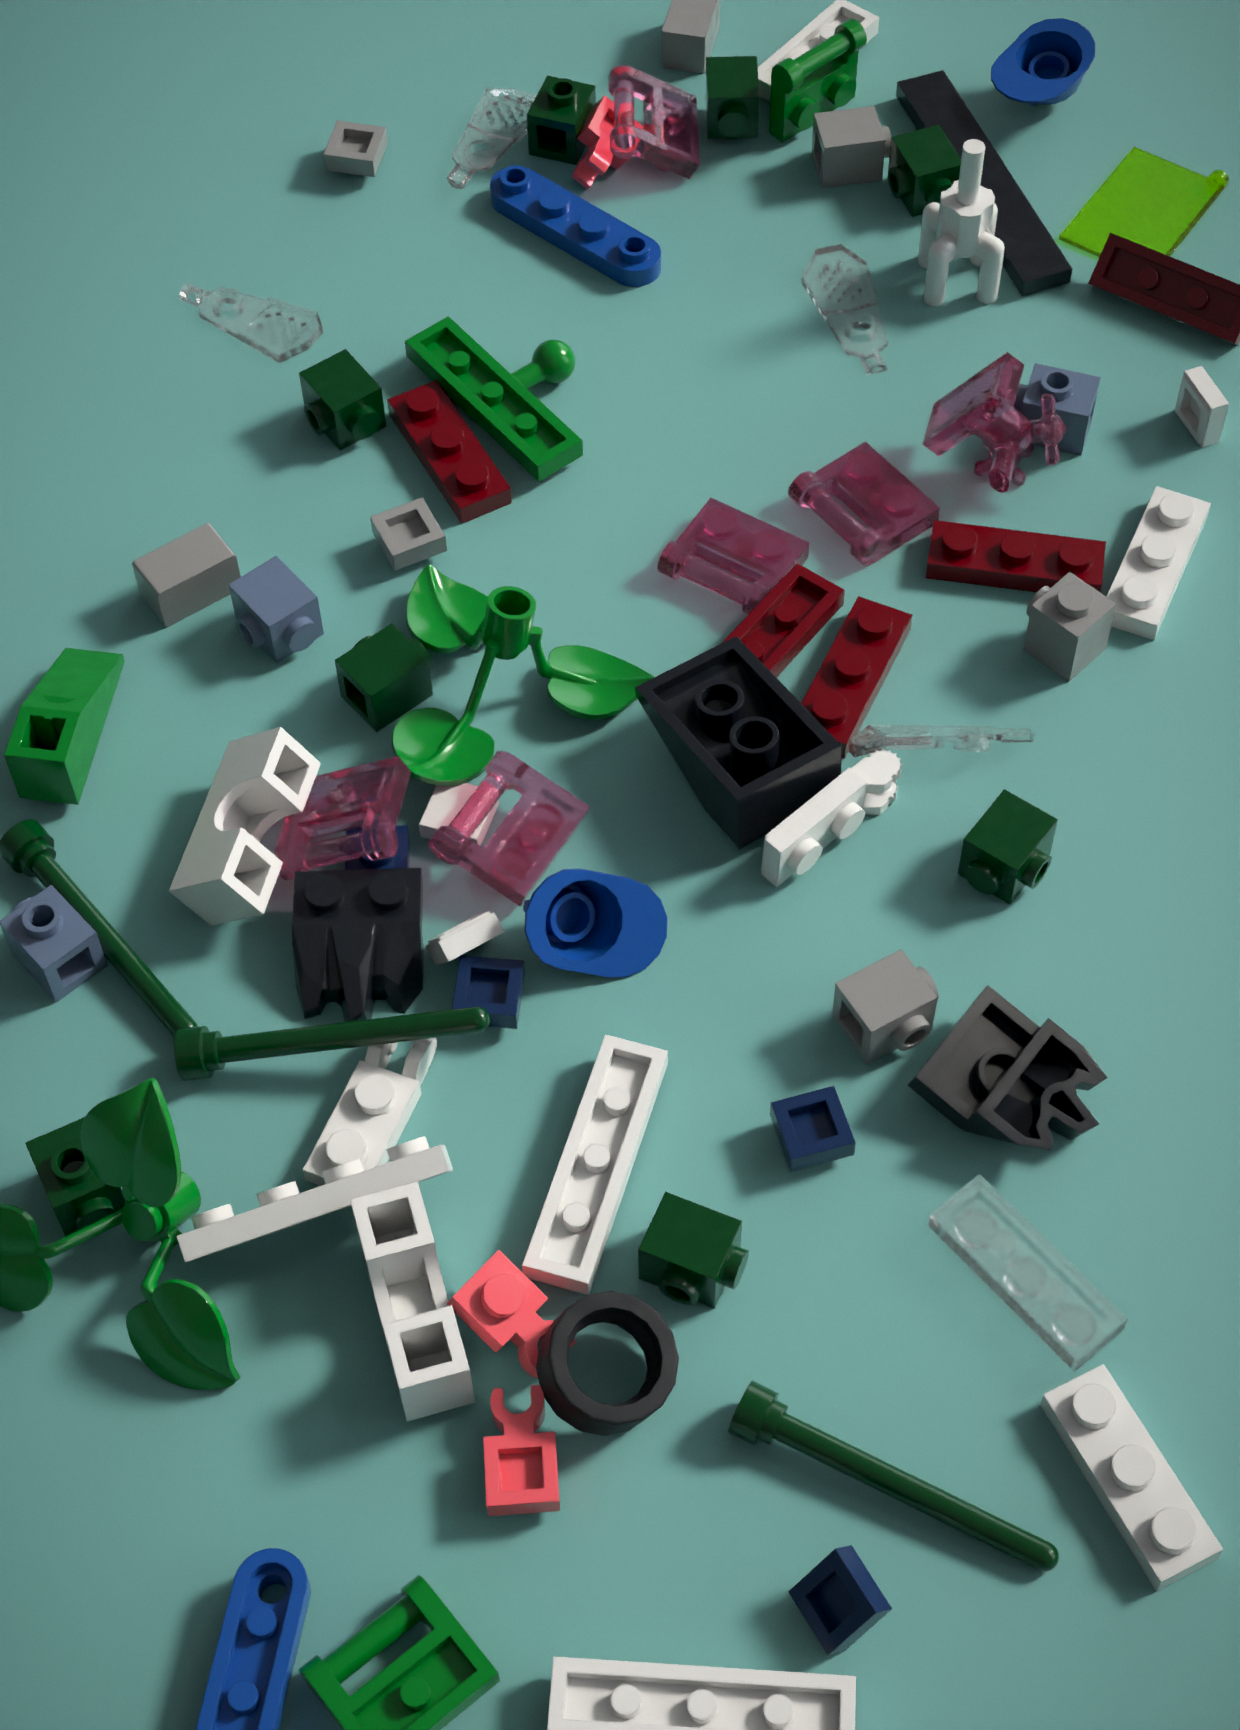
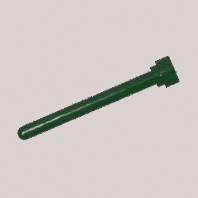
M29 819L11 827L0 840V855L17 873H25L30 877L36 876L45 888L52 885L96 931L106 959L174 1037L178 1029L198 1027L194 1019L55 861L54 840L40 823Z
M476 1006L222 1037L220 1031L210 1032L206 1026L182 1028L176 1031L174 1055L179 1076L183 1081L211 1078L214 1071L223 1070L225 1063L480 1033L489 1026L490 1016L484 1008Z
M753 1380L745 1390L731 1420L728 1433L752 1445H755L758 1440L771 1445L775 1439L1040 1571H1050L1057 1565L1059 1553L1052 1543L787 1414L788 1406L777 1401L779 1393Z

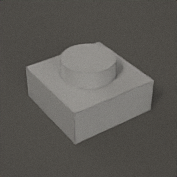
M337 120L323 154L325 171L375 177L388 144L386 127Z
M423 497L370 516L372 532L394 571L447 551L445 534Z

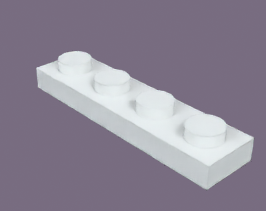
M605 1034L522 1264L523 1274L527 1278L589 1295L668 1065L667 1050Z
M423 1136L386 1149L390 1162L364 1171L361 1159H357L322 1171L325 1185L299 1193L296 1181L258 1193L256 1196L260 1207L234 1216L231 1204H227L194 1215L191 1219L195 1230L177 1236L184 1261H193L351 1206L350 1199L417 1181L419 1183L453 1171L446 1146L438 1145L429 1148L426 1137Z
M553 1656L547 1730H855L856 1676Z

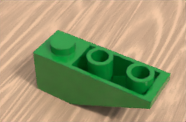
M65 648L23 702L4 753L19 798L79 804L125 662L123 654Z

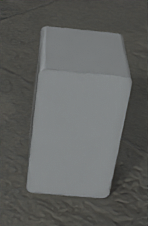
M672 0L662 28L663 68L700 74L706 72V57H711L720 29L721 0Z
M206 523L132 562L139 593L166 627L230 595L228 585L241 577L236 555L210 523Z

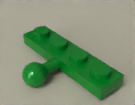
M449 316L405 340L406 357L432 381L437 380L444 392L538 482L583 456L582 439L528 390L542 381L557 384L571 376L575 368V356L572 349L566 343L554 339L542 342L535 349L532 362L510 374Z

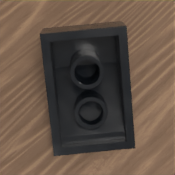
M737 636L635 687L637 699L701 805L739 849L768 834L841 774V744Z

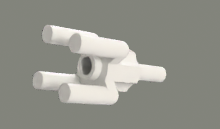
M977 139L967 140L963 144L959 180L954 181L949 189L941 192L940 204L936 202L929 203L923 210L918 264L923 268H927L923 299L930 306L943 304L949 262L955 257H970V261L974 265L980 266L976 294L978 301L984 304H991L998 298L1005 247L1004 243L994 236L998 208L994 203L995 196L991 189L980 186L985 144Z

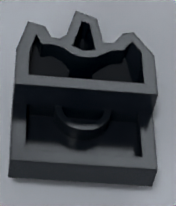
M421 868L295 871L292 946L296 989L304 1019L321 1015L326 1004L329 1002H336L341 1006L345 1022L371 1019L375 1000H386L394 1012L406 1013L423 990V876Z
M987 985L907 1086L958 1128L966 1132L1013 1144L1050 1150L1053 1143L1050 1130L1069 1140H1073L1099 1125L1077 1096L1076 1089L1088 1091L1108 1077L1084 1046L1048 1018L1038 1026Z

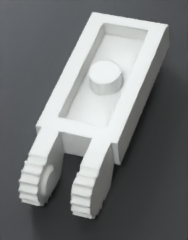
M875 750L874 753H870L869 757H864L852 768L849 767L766 834L761 875L777 888L792 874L802 875L807 872L819 859L822 849L836 837L843 840L852 835L862 823L865 815H880L887 810L888 805H892L893 801L896 800L898 791L896 782L897 778H900L902 769L901 758H897V754L891 753V750Z
M436 1038L414 1041L406 1057L402 1075L386 1070L398 1042L368 1046L365 1061H359L303 1168L306 1181L319 1186L325 1185L322 1171L357 1159H361L364 1171L388 1162L389 1156L386 1149L396 1146L422 1094L420 1086L434 1059L437 1046Z

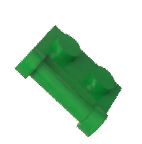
M848 19L835 28L833 36L796 59L786 58L772 68L769 133L782 143L802 130L810 128L813 125L814 113L834 111L838 107L846 105L855 97L858 51L867 42L865 30L857 20Z
M418 1575L401 1588L403 1594L401 1599L326 1658L321 1660L316 1655L298 1669L313 1694L328 1710L342 1730H441L500 1682L498 1671L422 1576ZM420 1621L430 1628L431 1632L351 1696L341 1686L345 1680Z

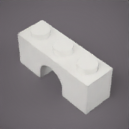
M282 727L229 741L170 886L169 892L211 926L264 914L283 862L260 843V840L267 830L280 819L303 812L321 763Z
M418 1181L350 1199L406 1421L475 1403L469 1364L453 1307L446 1304L448 1297Z

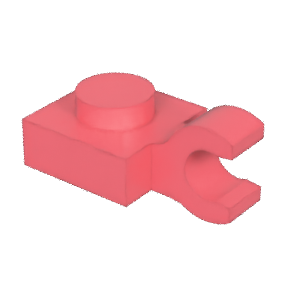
M605 95L593 106L577 137L589 149L575 167L571 177L587 190L591 187L598 173L602 176L610 165L618 170L629 159L644 128Z

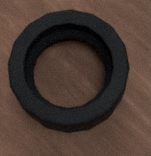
M606 1291L585 1295L567 1307L553 1321L540 1342L536 1371L544 1398L556 1416L578 1431L607 1436L630 1431L663 1406L676 1384L679 1356L673 1332L656 1309L637 1296ZM605 1322L619 1326L634 1337L644 1352L647 1365L645 1382L639 1392L626 1402L613 1405L598 1403L582 1393L570 1376L567 1364L569 1345L579 1331L591 1324Z

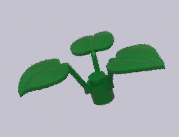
M428 564L415 581L407 602L406 624L411 636L419 640L424 647L439 653L458 651L465 644L472 650L478 649L481 644H484L486 648L468 703L460 720L451 713L438 708L412 710L397 722L392 734V749L403 772H407L412 778L428 784L457 785L469 782L480 776L492 761L494 740L488 733L471 727L470 724L474 720L495 657L503 660L514 659L528 645L531 646L538 674L550 679L547 695L551 702L566 713L579 718L599 720L619 714L637 700L635 687L654 678V676L615 656L579 645L556 647L550 651L548 661H546L541 644L543 630L540 627L532 626L536 611V601L530 593L518 587L503 586L496 588L489 596H486L472 587L448 578L431 564Z
M150 1078L98 1103L87 1113L81 1126L82 1149L91 1170L103 1183L113 1187H122V1195L126 1200L124 1207L56 1242L40 1246L38 1228L30 1214L16 1206L0 1204V1306L19 1312L30 1311L40 1306L50 1295L53 1287L52 1274L44 1259L55 1257L123 1223L125 1230L134 1239L161 1242L140 1287L146 1301L134 1306L126 1316V1327L136 1353L150 1370L173 1384L197 1390L226 1388L235 1384L241 1377L233 1363L230 1338L225 1321L214 1301L198 1285L185 1280L170 1279L157 1286L158 1279L173 1248L179 1244L177 1236L182 1233L178 1227L198 1212L201 1205V1196L196 1183L190 1176L181 1171L180 1153L172 1119L157 1079Z

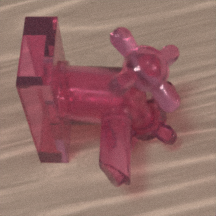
M1007 352L934 403L922 445L937 456H941L969 436H977L990 452L988 459L976 462L974 473L978 476H984L989 473L988 477L991 487L1003 493L1008 490L1010 481L1016 486H1022L1025 483L1026 474L1018 465L1020 459L1027 458L1033 453L1034 446L1031 443H1044L1047 465L1058 463L1060 459L1058 444L1061 442L1063 434L1067 431V426L1062 422L1060 416L1055 413V398L1051 394H1042L1041 419L1028 420L1026 416L1013 407L1024 364Z

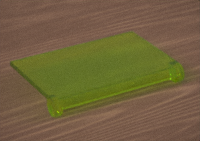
M1134 146L1062 232L1059 240L1100 257L1111 232L1171 257L1227 187L1229 177L1224 171L1219 169L1212 171L1206 177Z

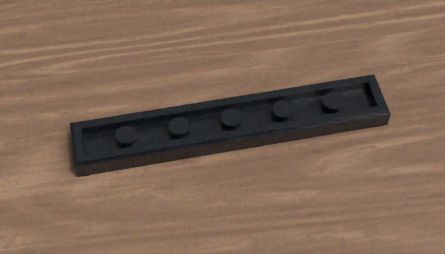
M944 70L897 82L896 97L917 130L939 124L960 158H962V149L965 141L977 139L985 144L980 186L991 189L995 196L994 203L998 208L994 236L1004 243L1005 250L1002 265L1021 296L1070 283L1072 267Z

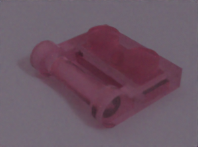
M619 65L614 67L608 75L609 92L614 97V128L609 134L610 151L612 154L623 159L637 156L653 163L662 170L671 171L690 179L700 166L696 96L631 66ZM634 97L643 101L644 130L635 127Z
M866 441L815 473L811 471L801 473L793 480L788 490V496L801 508L809 507L851 546V555L864 566H870L933 527V521L939 519L940 508ZM833 493L871 528L865 529L829 494Z
M710 498L676 542L672 541L665 547L660 556L657 569L659 573L674 580L681 576L742 605V612L749 614L796 563L800 565L805 563L809 557L810 542L716 499ZM697 556V557H699V558H701V559H703V560H705V561H707V562H709V563H712V564H714V565H716V566H718V567H720V568H722V569H724V570H727V571H729V572H731V573H733V574H735V575H737V576H739V577H742V578H744V579H746V580L752 582L753 584H750V583H748V582H746V581H744V580H742V579H740V578H737V577H735V576H733V575H731V574H729V573H727V572H725V571H722V570H720V569H718V568H716V567H714V566H712V565H710V564H707V563H705V562H703V561H701V560H699V559H697V558H695V557Z
M497 751L485 766L487 773L485 778L448 826H440L428 841V846L440 860L451 865H459L521 907L585 819L590 806L514 755L505 751ZM506 789L516 790L522 794V797L484 848L470 840V837Z
M395 756L317 775L303 812L285 817L274 850V855L283 862L279 872L280 877L284 880L294 879L295 871H310L313 868L362 857L378 861L395 856L398 849L395 826L411 775L410 769L401 758ZM362 827V831L310 843L312 838Z

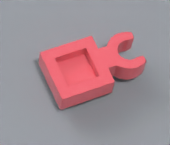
M498 1250L446 1304L448 1306L452 1305L454 1312L495 1353L511 1340L518 1347V1359L522 1368L529 1375L538 1378L536 1371L538 1341L543 1339L553 1320L544 1321L536 1311L548 1300V1297ZM575 1339L572 1340L569 1348L575 1343Z
M539 1385L531 1386V1405L525 1412L519 1414L511 1413L505 1408L502 1388H494L490 1398L492 1418L496 1427L504 1435L483 1437L488 1517L560 1511L555 1432L535 1433L542 1425L546 1412L544 1394Z

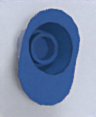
M1056 18L1037 22L1022 32L996 59L991 67V81L998 92L1008 99L1036 106L1038 104L1052 105L1063 102L1077 91L1083 75L1094 60L1095 41L1089 30L1075 21Z
M581 868L563 869L547 877L532 893L530 900H525L523 905V911L525 912L524 932L530 949L543 963L558 969L602 977H628L646 969L659 956L667 938L668 917L661 899L647 885L628 877Z

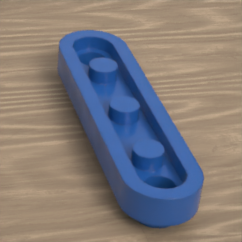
M512 165L499 170L492 176L490 180L491 204L499 214L624 286H645L655 281L660 275L661 249L658 243L649 236L529 168Z
M267 1548L253 1553L239 1566L229 1596L196 1730H279L311 1595L310 1582L301 1561L292 1553L279 1548ZM281 1584L287 1588L285 1596L277 1603L268 1604L261 1600L262 1593L270 1585Z

